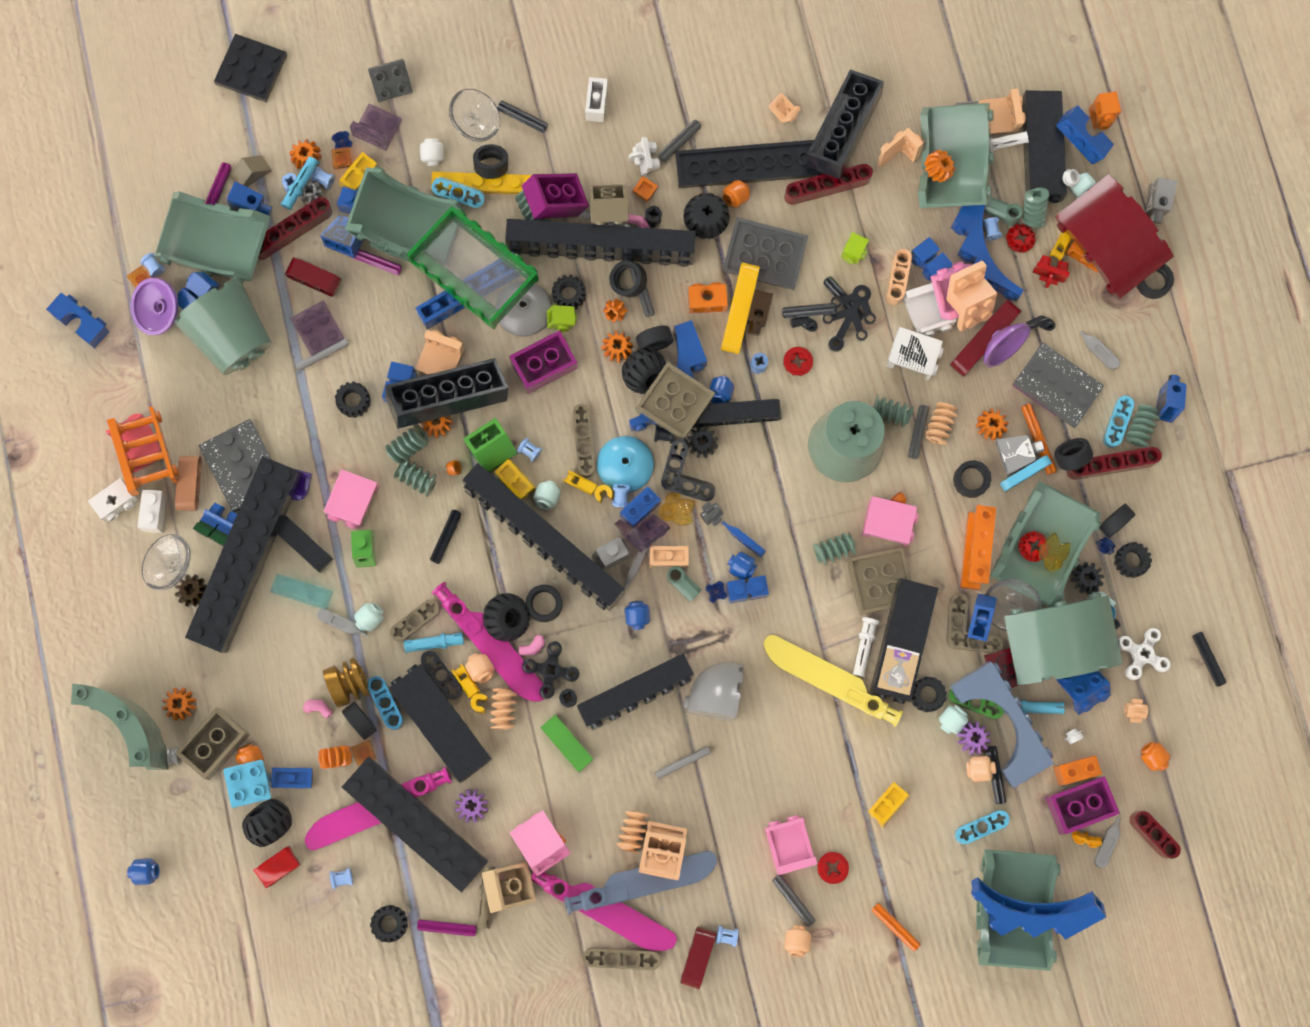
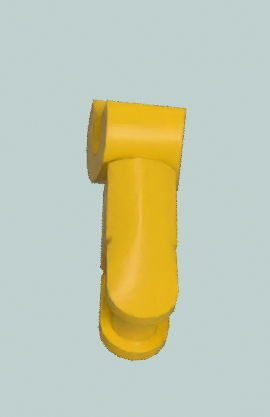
M1061 232L1049 254L1050 257L1054 256L1057 258V261L1062 259L1072 240L1066 232ZM1059 247L1062 251L1060 252L1056 248Z
M570 470L567 471L568 475L566 479H563V482L591 496L595 494L600 504L603 492H606L608 497L613 500L614 495L609 486L600 485L598 487V484ZM575 477L579 478L577 485L572 483Z
M461 663L459 668L456 670L452 669L451 671L468 698L471 699L473 710L478 714H484L486 711L483 707L478 706V702H487L489 699L485 695L479 694V688ZM465 673L467 677L460 680L459 676Z

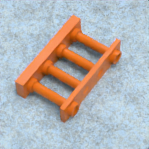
M153 406L149 407L151 415L124 424L118 423L115 418L107 420L125 484L131 496L140 494L138 488L141 485L170 476L173 483L178 482L176 476H179L176 464L172 465L160 425L163 420L160 412H156ZM154 423L155 434L129 442L123 440L122 434H125V431ZM159 441L162 451L134 460L132 458L129 459L127 452L130 449ZM160 459L165 460L167 469L139 478L137 476L134 477L133 470H135V467Z
M976 505V513L969 512L967 515L960 588L980 590L981 583L989 584L996 507Z

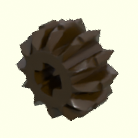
M187 574L185 577L186 581L180 578L179 582L182 584L175 585V588L180 590L175 593V596L180 597L178 602L181 604L185 602L186 607H189L191 603L194 607H197L207 584H204L205 579H199L198 575L194 574L191 578ZM194 588L195 592L190 594L188 590Z

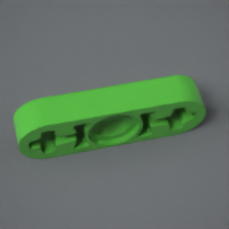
M951 689L948 692V698L952 703L989 719H997L1003 714L1004 710L990 700L980 699V707L974 708L971 705V700L966 701V704L960 703L955 699ZM985 701L988 702L986 704L988 707H994L995 705L998 713L992 715V711L987 708L983 712L982 709L985 706Z

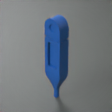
M724 521L722 522L733 537L756 555L762 557L766 551L741 530Z

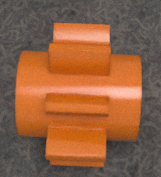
M617 298L613 302L608 300L605 304L606 307L603 309L606 319L613 321V323L617 319L622 321L625 313L628 311L625 309L624 302Z

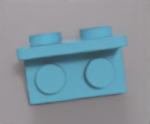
M263 760L223 770L232 808L271 799L268 784L271 782V776L266 774Z

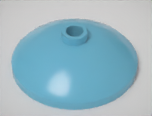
M629 436L616 437L608 441L598 454L597 471L599 477L612 490L615 484H625L630 486V491L628 492L636 491L649 481L653 473L654 461L652 453L647 445L637 438ZM628 459L629 463L623 464L622 460Z

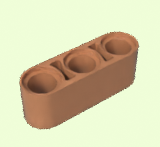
M200 456L179 457V476H177L178 482L175 495L176 510H198L202 469Z

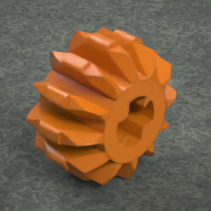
M305 139L304 143L298 140L299 145L292 144L293 150L289 152L291 163L295 164L297 169L303 168L309 156L317 161L322 159L321 154H319L321 152L320 148L316 147L314 141L309 143L308 139Z
M936 150L926 157L924 162L926 169L924 171L928 172V177H932L933 182L938 181L941 183L954 175L953 172L956 168L953 165L955 162L951 160V156H948L946 151Z
M615 330L614 336L608 333V339L603 338L602 340L605 344L601 346V350L605 351L604 357L610 356L611 362L614 358H617V363H620L621 357L626 361L627 355L632 354L631 348H633V343L630 342L631 337H625L624 331L618 335V331ZM617 344L618 346L620 344L621 349H617V347L614 349V345Z
M990 408L988 412L984 410L982 416L977 417L979 423L976 424V427L981 428L978 434L984 433V439H987L989 436L992 441L996 437L1001 439L1003 437L1002 433L1008 431L1006 426L1009 425V422L1003 421L1006 415L1000 416V410L994 413L993 408Z
M450 415L439 418V425L437 423L434 425V420L420 424L424 425L422 428L427 432L428 437L434 434L435 438L438 439L439 433L445 437L444 430L451 431V427L448 425L453 424V420L449 419Z
M183 687L180 691L178 688H173V694L170 692L166 693L169 699L162 700V702L167 703V705L162 707V710H168L166 716H172L174 721H177L179 717L182 721L186 720V715L190 717L193 715L190 709L196 710L197 708L192 705V703L197 701L196 698H191L193 692L188 691L186 693V688ZM178 700H179V701H182V702H181V705H182L181 708L178 707V704H177V701H178Z
M347 745L324 748L318 751V762L323 769L347 766L352 763V752Z

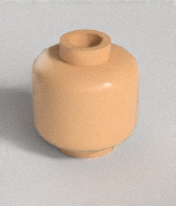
M478 653L471 655L465 666L471 679L474 682L480 683L489 681L493 677L495 670L488 656L485 654L478 655Z
M989 756L971 757L970 761L967 762L968 778H972L974 782L991 781L993 774H996V764L991 762Z
M796 925L793 926V929L786 931L785 950L789 952V955L804 957L805 954L810 952L811 933L806 931L804 926Z

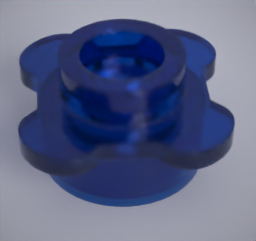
M340 131L332 135V141L335 142V150L341 151L343 148L352 147L353 143L349 139V132Z
M1103 537L1096 542L1097 548L1103 554L1111 555L1114 553L1116 546L1110 539Z
M718 581L713 585L708 584L705 590L709 593L710 602L715 603L716 600L726 599L727 593L724 591L723 582Z

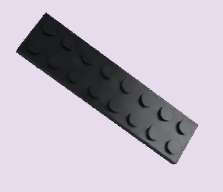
M814 140L675 151L679 188L726 185L736 180L750 183L811 178L824 173L806 167L807 153Z
M368 756L341 787L461 893L488 863L484 856L371 757Z

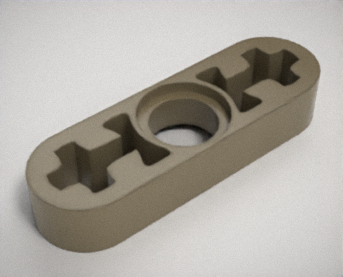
M427 600L392 626L390 630L391 637L397 642H403L439 614L440 607L438 603L434 600ZM427 605H435V612H428L427 614H425L427 619L424 620V617L419 613V611L422 610V612L424 613L428 610V608L426 607ZM412 616L420 617L421 622L418 626L410 624ZM404 622H406L408 627L412 629L410 632L408 631V629L404 630L402 632L404 635L403 637H395V634L397 633L395 630L397 628H399L400 630L405 628V625H403Z

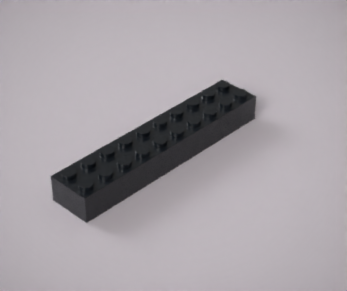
M507 219L505 242L510 252L513 251L514 254L517 253L518 255L529 254L532 257H539L540 255H547L550 258L563 256L568 259H577L578 257L589 261L603 259L606 262L629 260L632 262L638 261L642 264H651L653 262L664 266L678 264V266L687 267L693 264L696 231Z
M262 456L186 633V639L220 653L228 652L279 528L303 475L302 472Z
M479 463L462 479L463 488L471 498H478L479 504L485 510H492L494 517L500 523L506 522L509 527L508 529L514 535L520 534L523 539L522 541L528 547L532 548L534 546L538 551L537 554L545 561L549 559L552 563L551 566L559 573L563 571L567 576L566 579L574 586L578 584L582 589L581 592L588 598L592 596L596 599V605L602 610L607 609L610 611L623 597L625 588Z

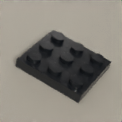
M235 34L214 79V83L240 94L267 102L287 57L286 51Z

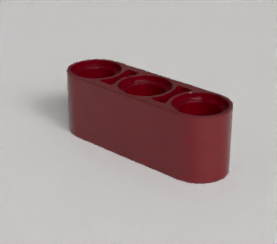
M295 257L292 258L284 274L289 279L330 297H334L342 281L337 275Z
M1137 811L1131 814L1129 819L1131 826L1162 858L1174 859L1180 855V845L1150 813ZM1139 815L1144 817L1143 825L1138 823ZM1154 829L1158 832L1156 840L1152 838V831ZM1168 844L1172 847V853L1170 855H1168L1166 852V846Z
M697 926L680 984L700 989L716 932Z

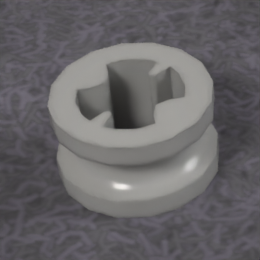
M175 747L174 750L172 748L167 749V763L169 766H172L173 763L180 765L181 758L175 754L179 747Z

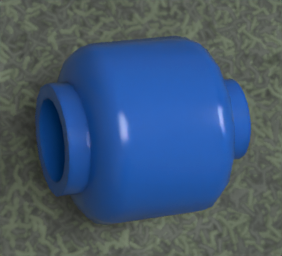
M720 376L712 379L709 389L715 392V395L711 401L714 404L730 402L734 391V384L728 377Z
M739 552L736 556L732 554L727 563L730 566L729 573L745 580L751 578L757 567L755 559L743 552Z
M644 601L629 602V605L624 609L626 624L633 626V630L644 629V625L649 624L651 621L650 608L647 604H644Z
M152 858L135 859L127 869V876L134 885L153 884L160 874L159 865Z

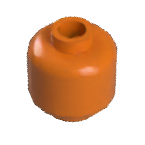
M740 180L732 182L723 190V201L729 207H740L750 198L749 186Z
M1149 742L1141 749L1140 758L1151 771H1163L1169 766L1168 762L1171 755L1161 743Z
M249 743L237 749L238 753H236L235 759L238 765L258 760L265 762L262 752L257 745Z

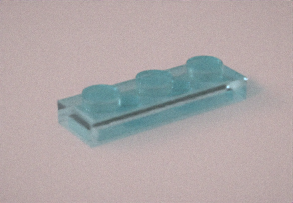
M276 574L270 590L273 594L326 610L333 593L331 590L280 574Z

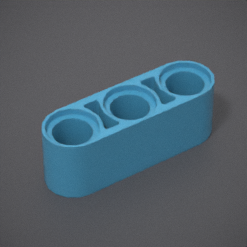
M379 676L371 677L368 681V690L385 725L392 730H399L404 725V718L386 681ZM375 681L382 682V688L378 691H374L372 687ZM385 698H389L391 701L388 708L381 707V702ZM392 716L399 717V723L396 726L390 725L389 721Z

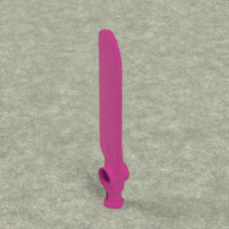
M445 581L438 585L431 593L433 595L436 594L441 600L442 606L449 616L457 623L482 654L488 656L494 669L507 685L524 699L533 702L543 701L544 699L539 695V689L543 683L535 673L526 674L523 672L522 663L524 660L509 642L496 640L487 632L483 625L484 620H482L484 613L469 611L465 603L447 588ZM454 605H460L462 612L455 614L451 608ZM547 688L543 690L546 695L548 694Z
M445 766L443 770L433 774L427 773L401 785L415 797H419L437 790V787L440 785L452 783V778ZM420 780L426 783V788L422 792L417 789V783ZM357 802L330 813L315 822L306 834L305 844L310 850H318L378 825L381 822Z
M534 872L531 875L532 882L543 887V891L564 902V897L566 896L568 898L578 896L581 892L596 888L589 883L572 886L559 877L545 872L539 876L546 881L539 879ZM556 883L564 885L563 893H554L553 887ZM596 893L591 894V901L595 904L600 903V896ZM622 902L584 911V909L578 910L644 949L666 951L673 948L677 941L676 935L672 931Z

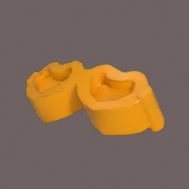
M1079 831L1072 832L1073 841L1078 845L1087 843L1090 848L1102 845V838L1089 836L1088 832H1085V834Z

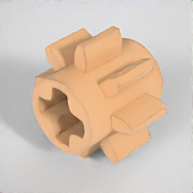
M1131 699V703L1127 702L1125 704V717H1130L1129 722H1142V719L1147 718L1148 706L1143 704L1142 699Z

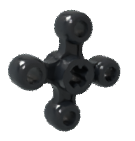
M557 641L548 644V659L546 662L538 663L534 659H526L522 663L524 673H539L543 676L544 682L539 689V695L543 699H550L554 696L553 682L556 678L562 677L569 682H574L580 676V672L576 667L563 668L558 664V656L562 652V646ZM552 646L557 647L558 651H557V652H553V651L551 650V647H552ZM526 664H532L533 669H527ZM547 666L555 668L554 675L546 673ZM569 671H573L575 673V677H570L568 674ZM545 688L550 690L549 695L544 694L543 690Z

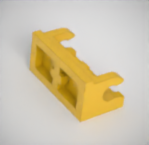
M362 152L340 178L339 185L357 190L361 184L365 169L374 168L377 163Z
M506 460L495 471L505 485L520 499H526L527 495L534 492L537 488L513 460Z
M893 782L868 812L884 828L909 799V794Z

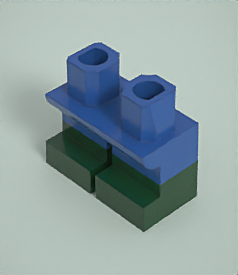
M215 502L209 511L204 510L199 523L196 522L193 529L224 546L237 514L230 511L226 520L221 518L225 508Z

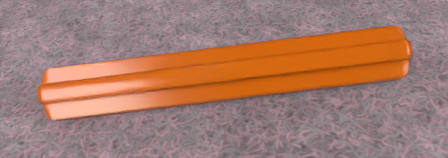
M1026 404L1021 407L1033 441H1042L1044 451L1038 454L1040 458L1048 455L1052 464L1044 469L1047 475H1052L1057 472V468L1032 404Z

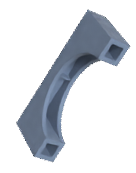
M988 661L951 683L949 687L960 703L972 699L990 700L999 705L1010 717L1015 730L1016 743L1012 757L1001 768V772L1009 785L1015 788L1053 765L1052 758L1054 756L1048 747L1044 748L1041 741H1043L1040 733L1037 730L1034 732L1031 724H1033L1031 718L1027 713L1023 714L1020 709L1023 706L1017 697L1012 696L1010 692L1012 688L1008 681H1003L999 675L1002 673L999 666Z

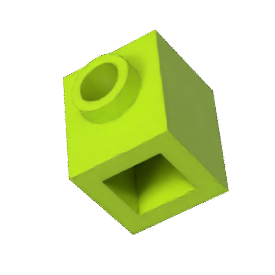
M852 232L841 258H844V261L849 264L857 265L860 259L864 260L868 252L865 248L869 239Z
M552 305L547 310V329L567 332L576 324L577 315L574 307Z

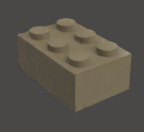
M626 184L589 185L591 223L595 222L596 225H603L606 222L623 224L625 221H629Z
M216 707L175 754L203 779L210 780L250 734L222 709Z

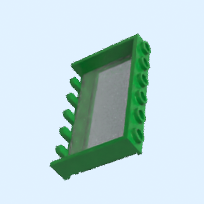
M453 206L445 212L406 254L411 264L493 330L530 288L539 281L538 271L530 264L526 265L521 256L517 253H511L507 245L503 242H497L492 233L483 231L478 222L475 220L471 221L460 208L457 210Z

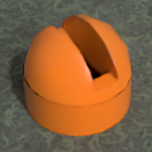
M458 460L449 461L445 466L448 470L446 473L449 475L461 474L462 467Z
M902 491L890 499L891 501L906 504V497Z

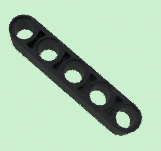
M766 399L708 404L693 428L698 426L712 427L778 421L782 419L780 400Z
M285 515L277 534L321 573L333 558Z

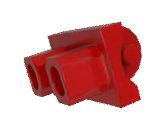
M1043 255L1033 268L1032 273L1040 275L1039 280L1045 282V288H1049L1050 284L1057 286L1058 281L1064 283L1069 277L1070 272H1068L1067 262L1058 261L1056 267L1050 266L1052 258Z

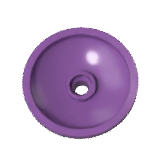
M145 279L135 288L131 298V314L134 323L142 332L148 335H161L167 332L173 326L178 313L176 293L171 285L163 279Z
M1018 323L996 331L987 345L984 354V364L989 368L995 367L1014 355L1027 340L1031 330L1030 327L1025 323Z

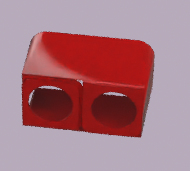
M287 846L253 871L265 888H269L301 866V863L292 848Z

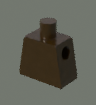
M755 289L747 323L750 324L749 334L759 336L761 326L765 327L773 293ZM755 313H760L761 318L755 317Z

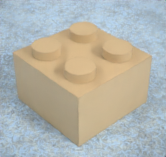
M528 862L482 873L490 913L536 902Z

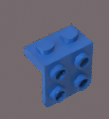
M1099 671L1056 679L1073 699L1074 710L1078 715L1090 711L1093 706L1106 701L1111 696L1110 683Z

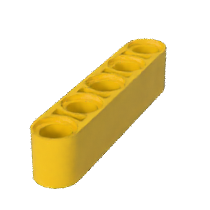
M741 263L721 351L739 355L760 266Z

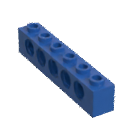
M499 259L462 281L479 295L485 297L521 275ZM446 291L415 307L417 315L427 330L466 308Z

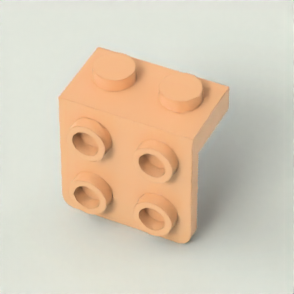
M1011 89L1007 97L980 100L978 103H989L990 110H993L994 118L993 121H990L991 135L1019 132L1026 121L1025 113L1022 112L1021 107L1023 99L1019 95L1018 89Z
M909 128L904 132H898L891 143H885L880 149L878 166L882 167L900 151L914 163L920 157L924 144L922 138L918 134H914Z
M427 330L424 336L426 343L416 365L417 371L429 375L457 368L464 351L461 340L450 336V338L445 337L443 333L437 330Z

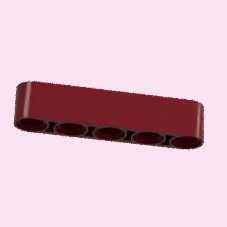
M860 164L846 168L841 179L822 174L792 182L786 187L784 200L790 205H795L865 186L870 182L873 169L868 164ZM859 173H865L867 177H862ZM843 177H846V178H848L850 181H849V182H845V181L842 180V178H843ZM830 182L833 186L828 187L824 183ZM807 187H813L815 191H809ZM794 191L797 193V196H791L789 192Z
M324 197L316 198L268 229L262 243L264 248L260 251L258 260L267 259L330 218L332 208L329 201ZM321 206H327L325 210L319 211ZM311 216L310 220L303 221L304 217ZM295 226L293 231H287L289 227ZM275 236L280 237L277 241H271Z
M1007 299L949 366L964 377L985 354L992 335L996 331L1009 326L1022 310Z
M1148 447L1093 457L1087 465L1081 467L1080 474L1074 470L1066 472L1070 479L1080 480L1149 468L1161 460L1162 453L1156 447ZM1148 453L1153 456L1154 461L1148 459ZM1129 457H1133L1136 463L1132 464L1129 461ZM1111 460L1116 461L1117 467L1111 465ZM1092 463H1096L1099 466V471L1092 467Z

